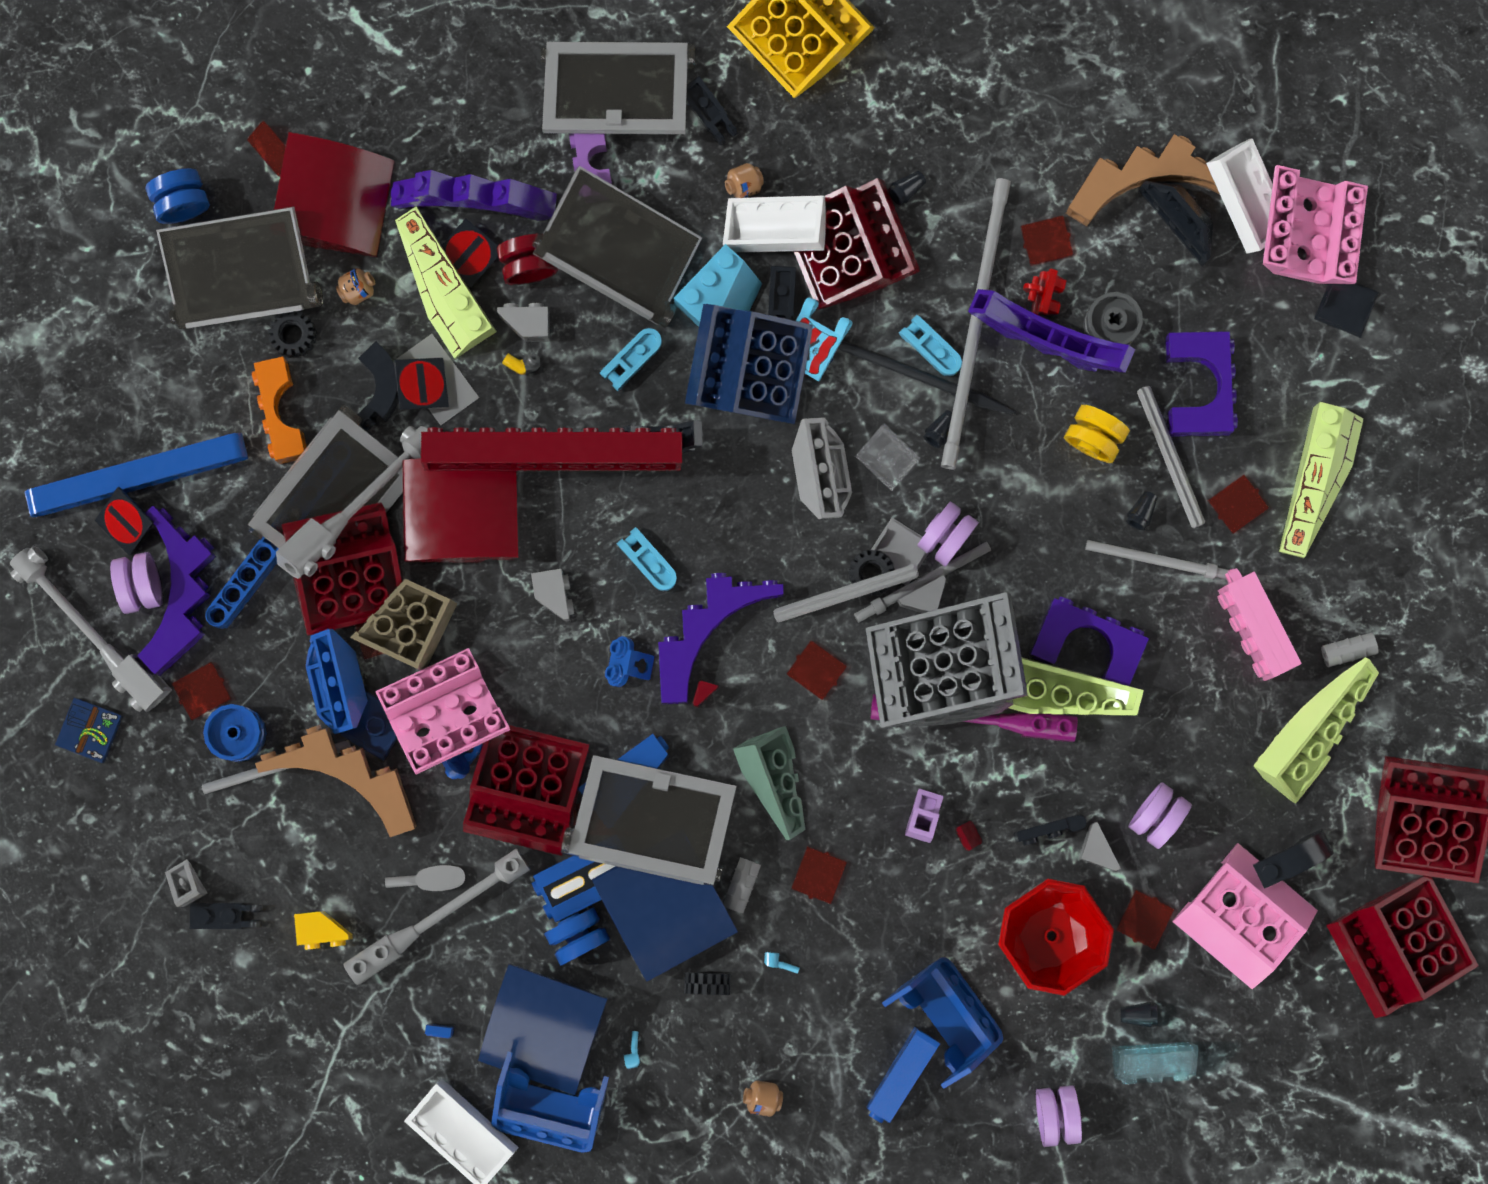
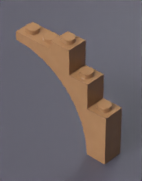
M1174 134L1159 159L1155 157V154L1150 149L1138 146L1122 171L1118 169V165L1113 161L1100 158L1070 204L1066 214L1083 225L1088 226L1096 214L1110 201L1131 189L1140 187L1145 181L1190 183L1205 187L1218 194L1220 193L1206 164L1207 162L1200 157L1194 158L1191 156L1195 149V146L1191 145L1192 142L1184 136L1178 137Z
M320 724L306 729L307 734L301 737L304 746L301 747L300 743H295L285 747L286 752L276 755V752L272 751L260 756L261 760L255 763L258 773L280 768H303L320 771L340 779L356 789L370 802L381 817L390 837L413 830L417 826L397 768L390 770V767L387 766L376 770V775L372 776L364 749L356 750L355 745L340 750L342 755L338 756L329 727L322 729Z

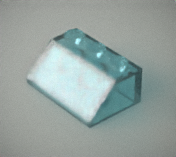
M1176 1042L1112 1047L1114 1078L1121 1080L1122 1084H1135L1137 1079L1147 1078V1082L1150 1083L1163 1082V1077H1173V1081L1189 1080V1075H1196L1198 1045L1194 1043Z

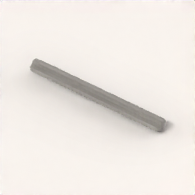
M1142 387L1137 391V394L1192 528L1199 527L1205 523V520L1151 387Z
M915 564L776 608L773 611L774 617L777 622L792 619L915 579L919 576V572Z

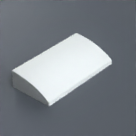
M1251 138L1206 163L1246 253L1260 251L1265 248L1273 187L1256 145Z
M825 197L728 198L723 246L726 244L734 252L822 251L825 246L826 231Z
M443 1079L436 1083L404 1121L473 1184H488L519 1148L502 1132L496 1130L487 1118Z

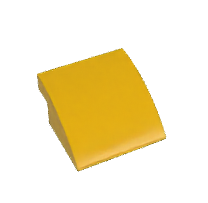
M751 0L727 26L794 98L826 75L875 28L849 0Z

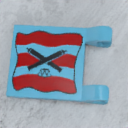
M807 298L796 321L813 325L805 374L820 381L853 322L848 318L842 317L835 331H832L810 318L817 309L819 302L813 298Z

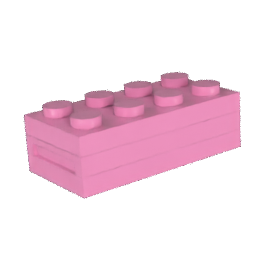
M1237 568L1228 570L1225 574L1228 585L1218 590L1220 594L1217 596L1218 601L1224 610H1228L1231 616L1229 622L1235 632L1239 631L1243 639L1241 641L1242 648L1247 655H1251L1254 661L1252 666L1256 675L1266 681L1302 664L1256 573L1252 572L1242 577Z

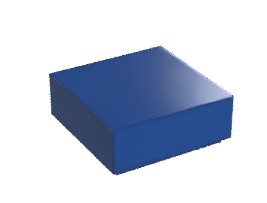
M427 1024L425 1034L426 1036L451 1038L454 1035L455 1027Z

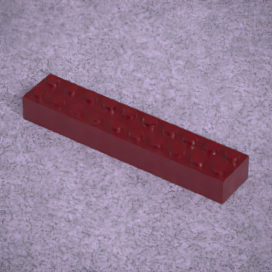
M432 427L427 428V432H421V464L424 471H680L682 466V432H676V428H662L661 432H650V428H636L635 432H625L624 428H610L609 432H599L598 428H584L583 432H573L572 428H558L557 432H547L546 428H532L531 432H521V428H506L505 432H495V428H480L479 432H469V428L462 427L453 428V432H443V428Z

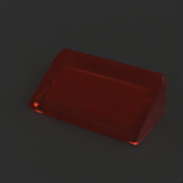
M262 121L247 141L276 175L280 177L286 146L266 122Z

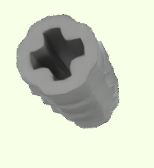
M1371 632L1323 645L1321 651L1326 666L1331 667L1376 655L1378 653V645L1374 634Z
M740 857L734 876L730 881L731 884L728 892L726 893L723 903L724 907L744 913L756 878H758L760 864Z

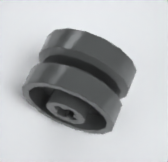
M1120 292L1106 293L1098 297L1087 311L1083 322L1084 334L1115 343L1131 345L1140 333L1143 324L1142 311L1138 303L1129 295Z

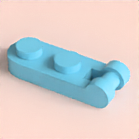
M916 315L911 320L912 323L899 332L900 336L942 375L953 376L957 374L962 365L960 355L920 316ZM918 330L924 333L920 339L914 335Z
M651 328L639 332L602 369L600 374L605 379L608 378L617 391L621 390L661 348L662 340L659 332ZM619 365L625 370L621 376L615 372Z
M636 527L630 531L631 534L625 540L621 539L616 543L655 588L660 591H669L675 586L677 577L674 569ZM639 542L642 547L634 552L631 547Z

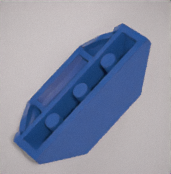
M327 629L311 635L306 670L317 715L331 728L334 734L357 728L368 700L356 652L333 629Z

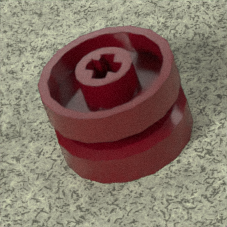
M543 234L523 235L499 244L497 247L499 260L501 263L506 264L502 268L505 284L523 285L547 279L558 272L557 267L533 254Z

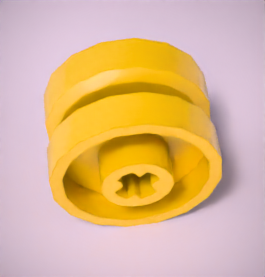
M1081 405L1074 417L1078 424H1071L1064 439L1071 446L1092 458L1106 463H1113L1119 452L1116 444H1121L1125 441L1130 432L1129 428L1122 421L1105 411L1089 405Z

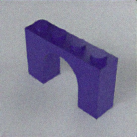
M1230 332L1169 333L1165 338L1166 363L1196 362L1203 364L1212 371L1217 381V393L1210 404L1201 407H1172L1169 410L1170 436L1230 435L1234 432V428H1237L1238 424L1237 413H1233V404L1236 403L1237 394L1236 389L1232 388V379L1235 378L1236 369L1235 364H1231V354H1234L1235 345L1234 339H1230Z
M1059 597V600L1054 598L1050 603L1029 657L1054 665L1068 634L1079 628H1090L1102 634L1110 648V659L1102 679L1129 686L1149 638L1143 636L1144 632L1134 627H1130L1129 630L1121 627V622L1111 617H1106V620L1096 616L1097 612L1090 608L1083 607L1081 610L1074 607V602L1064 597Z

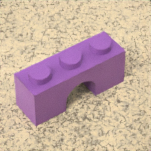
M570 133L571 149L576 148L577 157H573L574 171H576L578 166H581L612 184L609 169L597 170L589 164L593 155L607 152L605 134ZM585 185L582 186L578 197L583 196L585 204L609 200Z

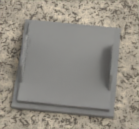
M894 518L890 519L871 549L886 554L892 560L895 570L915 564L917 569H919L929 554L917 546L922 536ZM871 563L872 565L876 566L877 568H879V569L881 570V568H880V566H879L878 564H876V563ZM911 580L903 582L902 584L906 586L911 582Z

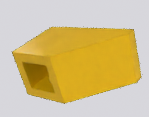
M325 911L294 914L297 945H304L305 950L320 948V943L330 942V947L346 945V940L353 939L352 933Z

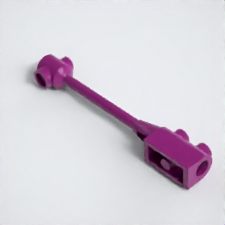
M873 694L870 716L872 720H879L876 694ZM1019 712L989 715L963 722L997 725L1000 728L1022 734L1021 737L1074 742L1078 719L1077 716Z

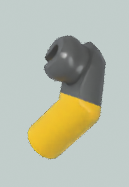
M508 353L502 364L520 375H525L536 371L540 367V357L532 353L529 354V357L519 360Z

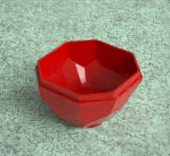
M1046 879L1005 907L998 945L1028 989L1065 996L1108 966L1114 929L1085 886ZM1050 931L1056 934V938L1053 941L1047 939V934Z

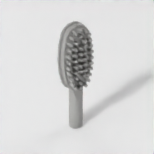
M439 865L422 869L417 875L385 878L386 888L418 885L423 890L444 891L461 886L465 881V873L457 866Z

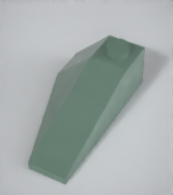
M786 726L748 739L733 748L742 774L785 839L791 840L805 830L802 801L797 796L795 785L796 782H799L798 774H794L792 759L796 758L795 749Z

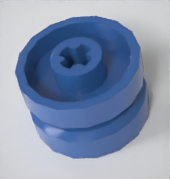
M187 168L170 171L157 176L146 184L145 189L149 200L155 203L153 212L159 223L173 224L186 221L202 214L209 208L208 197L204 190H200L203 183L196 169Z
M234 704L221 706L213 711L206 720L203 731L205 744L211 753L220 759L235 762L250 760L259 754L265 744L267 735L265 723L258 713L250 708ZM234 729L238 731L236 737L232 734Z
M591 908L581 914L576 913L557 923L558 926L544 933L549 945L555 946L565 940L567 942L566 946L558 949L554 954L560 966L611 940L605 928H598L589 933L588 928L597 924L600 920L595 908Z

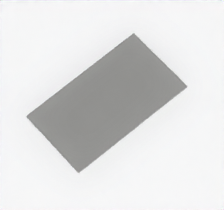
M430 334L396 359L443 358L449 407L428 408L440 425L479 398L433 334Z

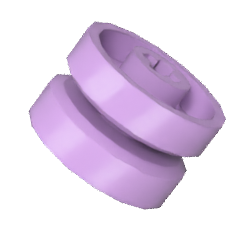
M951 501L941 513L935 516L926 528L925 535L917 545L924 552L930 553L940 543L942 546L936 553L935 560L944 567L948 565L979 523L970 515L964 516L958 525H955L954 522L960 515L961 509Z
M149 552L135 554L132 563L126 557L111 561L112 585L119 607L124 614L138 612L141 604L147 609L162 605L163 595L160 577L154 559Z
M1163 782L1143 802L1128 826L1138 835L1144 834L1152 826L1147 835V842L1157 849L1161 848L1178 830L1192 806L1182 796L1175 798L1169 804L1173 796V790Z
M1060 1086L1057 1091V1103L1054 1092L1050 1088L1036 1089L1037 1117L1043 1146H1057L1060 1141V1129L1063 1140L1067 1144L1081 1143V1113L1074 1086Z

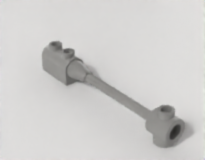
M413 426L406 428L400 437L404 453L341 513L336 514L321 525L312 518L276 551L278 566L295 578H300L303 574L308 577L312 576L318 568L316 562L321 557L328 560L335 553L336 547L333 545L348 523V520L403 468L402 461L421 458V432H427V428L424 426H420L418 429Z
M32 546L20 551L10 562V565L13 567V571L10 573L11 576L19 583H22L24 580L26 583L37 582L100 650V654L115 678L112 682L114 688L120 693L127 691L133 697L129 703L135 710L141 712L144 709L148 712L156 707L172 691L166 682L145 665L137 656L139 653L126 657L111 644H108L45 577L44 574L47 568L45 563L48 561V557L41 549Z
M517 848L495 862L494 873L416 925L409 926L393 934L385 935L343 963L345 970L356 985L362 984L402 957V953L419 937V934L500 880L510 884L531 870L519 850Z

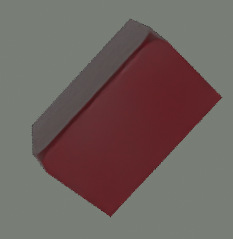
M700 681L693 700L694 707L698 708L719 686Z
M968 821L955 828V832L966 851H970L982 843V839L972 821Z

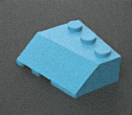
M725 244L674 297V304L699 327L703 304L750 311L762 286V282L745 261Z

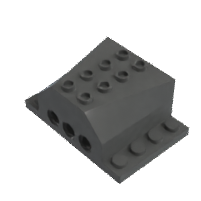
M1005 592L866 628L880 726L883 729L905 724L915 726L955 724L1001 713L1014 705L1013 699L1028 696L1011 593Z

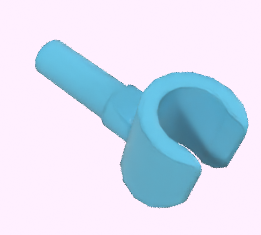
M765 953L764 963L766 966L783 968L798 973L799 967L779 962V953Z
M632 1031V1054L624 1055L627 1069L638 1067L640 1064L638 1031Z

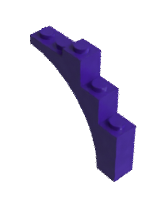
M428 170L416 173L415 178L393 182L391 207L398 209L419 206L466 207L503 212L541 221L552 218L555 212L557 194L513 179L493 182L472 174L452 177Z
M978 289L968 310L969 313L1006 338L1023 340L1043 354L1061 356L1078 369L1095 372L1097 369L1126 373L1135 349L1130 345L1092 337L1042 318L995 291Z
M152 506L145 513L154 521V525L157 527L166 546L171 570V589L168 606L161 625L152 640L137 656L155 675L161 676L205 635L201 630L203 627L201 622L195 616L189 617V615L211 595L206 591L209 586L199 576L196 579L194 577L211 563L216 556L212 552L214 549L213 545L205 537L200 539L194 535L188 541L187 539L190 538L189 534L181 526L176 528L170 522L173 517L164 508L159 510Z
M726 573L711 574V578H706L708 609H703V605H688V610H682L684 640L679 641V637L672 636L664 637V642H658L662 705L688 703V686L693 664L702 645L713 630L727 617L748 605L766 599L783 597V584H778L777 580L762 581V585L752 586V582H738L737 587H732V577H726Z

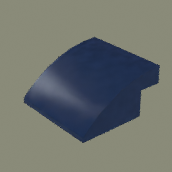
M703 304L685 404L795 424L813 325L753 311Z
M683 830L638 854L704 869ZM617 866L592 879L607 911L646 982L738 932L713 884L704 883V885Z
M510 963L508 964L491 1014L478 1061L502 1069L507 1052H512L511 1068L523 1070L530 1080L576 1095L608 998Z

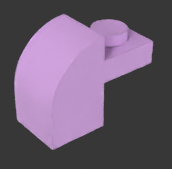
M918 789L905 836L931 843L938 822L943 796Z

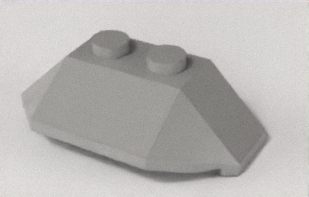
M825 418L802 419L792 448L800 500L818 519L840 518L843 516L844 509L852 494L844 443L828 425V421Z

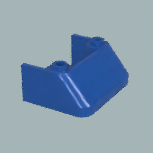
M941 957L882 1002L886 1007L899 998L900 1002L909 1009H915L920 1005L947 1042L949 1048L944 1053L946 1066L952 1071V1074L941 1084L943 1089L971 1073L1003 1041V1034L997 1023L955 965L945 957Z
M507 1052L497 1084L492 1126L503 1133L577 1152H589L593 1147L609 1077L604 1076L600 1090L588 1087L582 1089L579 1096L576 1097L529 1085V1076L523 1070L511 1068L513 1053Z

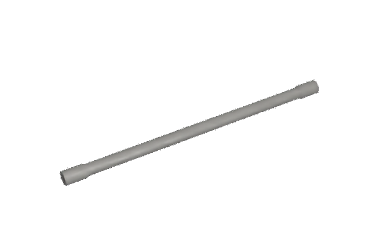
M996 179L992 199L993 205L976 292L978 289L989 290L1004 209L1007 204L1011 181L1007 179ZM972 314L947 442L944 446L941 467L951 470L956 469L960 449L959 442L983 323Z

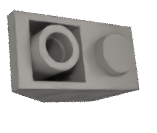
M507 303L504 304V307H497L499 317L525 342L550 341V311L548 307H544V304L530 303L529 307H519L518 304Z
M562 569L531 573L535 599L565 622L571 621L570 615L574 614L572 599L567 600L566 590L570 589L568 574L564 575Z

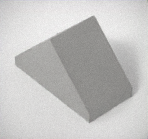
M943 575L899 599L898 604L900 607L921 613L938 610L946 578Z
M1098 822L1090 824L1078 859L1112 871L1121 869Z
M188 859L165 872L174 903L177 907H186L207 894Z

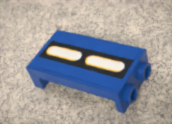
M614 835L596 844V846L626 852L618 835ZM574 855L534 875L535 881L532 882V886L537 896L542 895L546 902L543 908L548 919L553 918L555 922H558L602 900L592 879L615 866L580 859L579 855Z

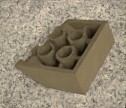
M405 579L384 601L385 603L379 610L372 614L366 620L367 622L350 638L418 670H423L428 667L457 603Z

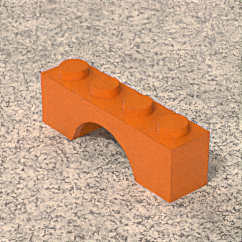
M282 356L254 363L255 371H252L254 385L259 386L260 390L257 401L260 410H264L266 419L262 420L265 434L270 435L271 443L268 444L271 459L275 458V461L279 464L296 461L307 448L304 433L300 429L291 428L283 424L278 412L280 398L287 389L293 386L288 361Z

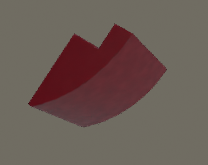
M288 132L274 210L289 207L295 208L301 241L304 246L377 257L395 161L347 144ZM284 222L271 224L270 230L273 234L287 236Z
M879 178L856 189L844 186L824 196L826 206L824 250L794 251L812 298L819 302L817 310L852 300L920 272L885 182Z
M421 458L402 461L405 562L479 563L487 559L512 560L518 558L516 471H424Z
M382 502L362 506L348 520V523L333 545L336 547L335 553L328 560L321 557L316 562L318 568L312 576L308 577L303 574L300 578L293 577L307 636L327 629L335 630L367 622L366 620L379 610L385 603L384 601L402 583L396 547L389 532L386 510ZM342 511L312 517V519L321 525ZM311 518L281 524L285 543Z
M509 725V731L483 743L470 785V802L463 822V832L562 856L579 794L578 788L581 786L589 744Z
M1385 756L1377 809L1375 868L1479 883L1488 841V771Z
M1421 876L1326 925L1375 1018L1387 1016L1405 1004L1425 1000L1479 966L1430 876Z

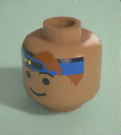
M749 163L732 168L728 172L727 180L725 181L727 192L730 195L733 194L736 198H748L756 195L764 184L760 169Z
M355 268L339 277L336 290L344 303L349 302L352 305H357L373 296L375 280L370 272L367 271L365 273L360 268Z
M756 1080L751 1084L750 1088H745L743 1103L747 1104L748 1111L751 1114L771 1117L776 1111L779 1112L782 1107L783 1092L779 1091V1087L775 1083Z

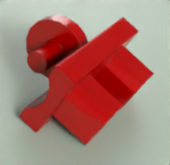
M1051 268L1049 271H1041L1039 277L1033 276L1032 284H1024L1023 290L1029 293L1028 301L1033 302L1032 313L1038 316L1058 315L1061 304L1051 299L1052 293H1062L1066 285V280L1057 275L1058 270Z

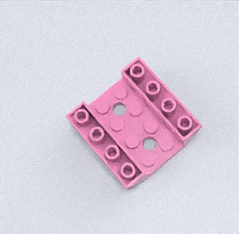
M1276 165L1263 265L1273 274L1313 283L1355 284L1368 186L1344 181L1337 185L1299 177L1300 170ZM1305 199L1311 202V211H1307L1304 208L1303 203ZM1299 247L1303 248L1306 252L1305 260L1300 259L1297 251Z
M469 648L375 691L415 774H419L510 730L500 708L497 707ZM468 706L477 708L473 714L467 715L463 713ZM421 728L430 729L426 736H417V732Z
M1237 843L1221 862L1223 864L1222 867L1197 897L1185 905L1172 922L1248 987L1253 989L1277 968L1306 933L1318 910L1284 881L1264 889L1253 867V864L1259 862V860ZM1226 892H1232L1236 897V902L1232 907H1227L1223 903L1222 899ZM1267 926H1272L1276 930V936L1272 941H1267L1263 937V930Z

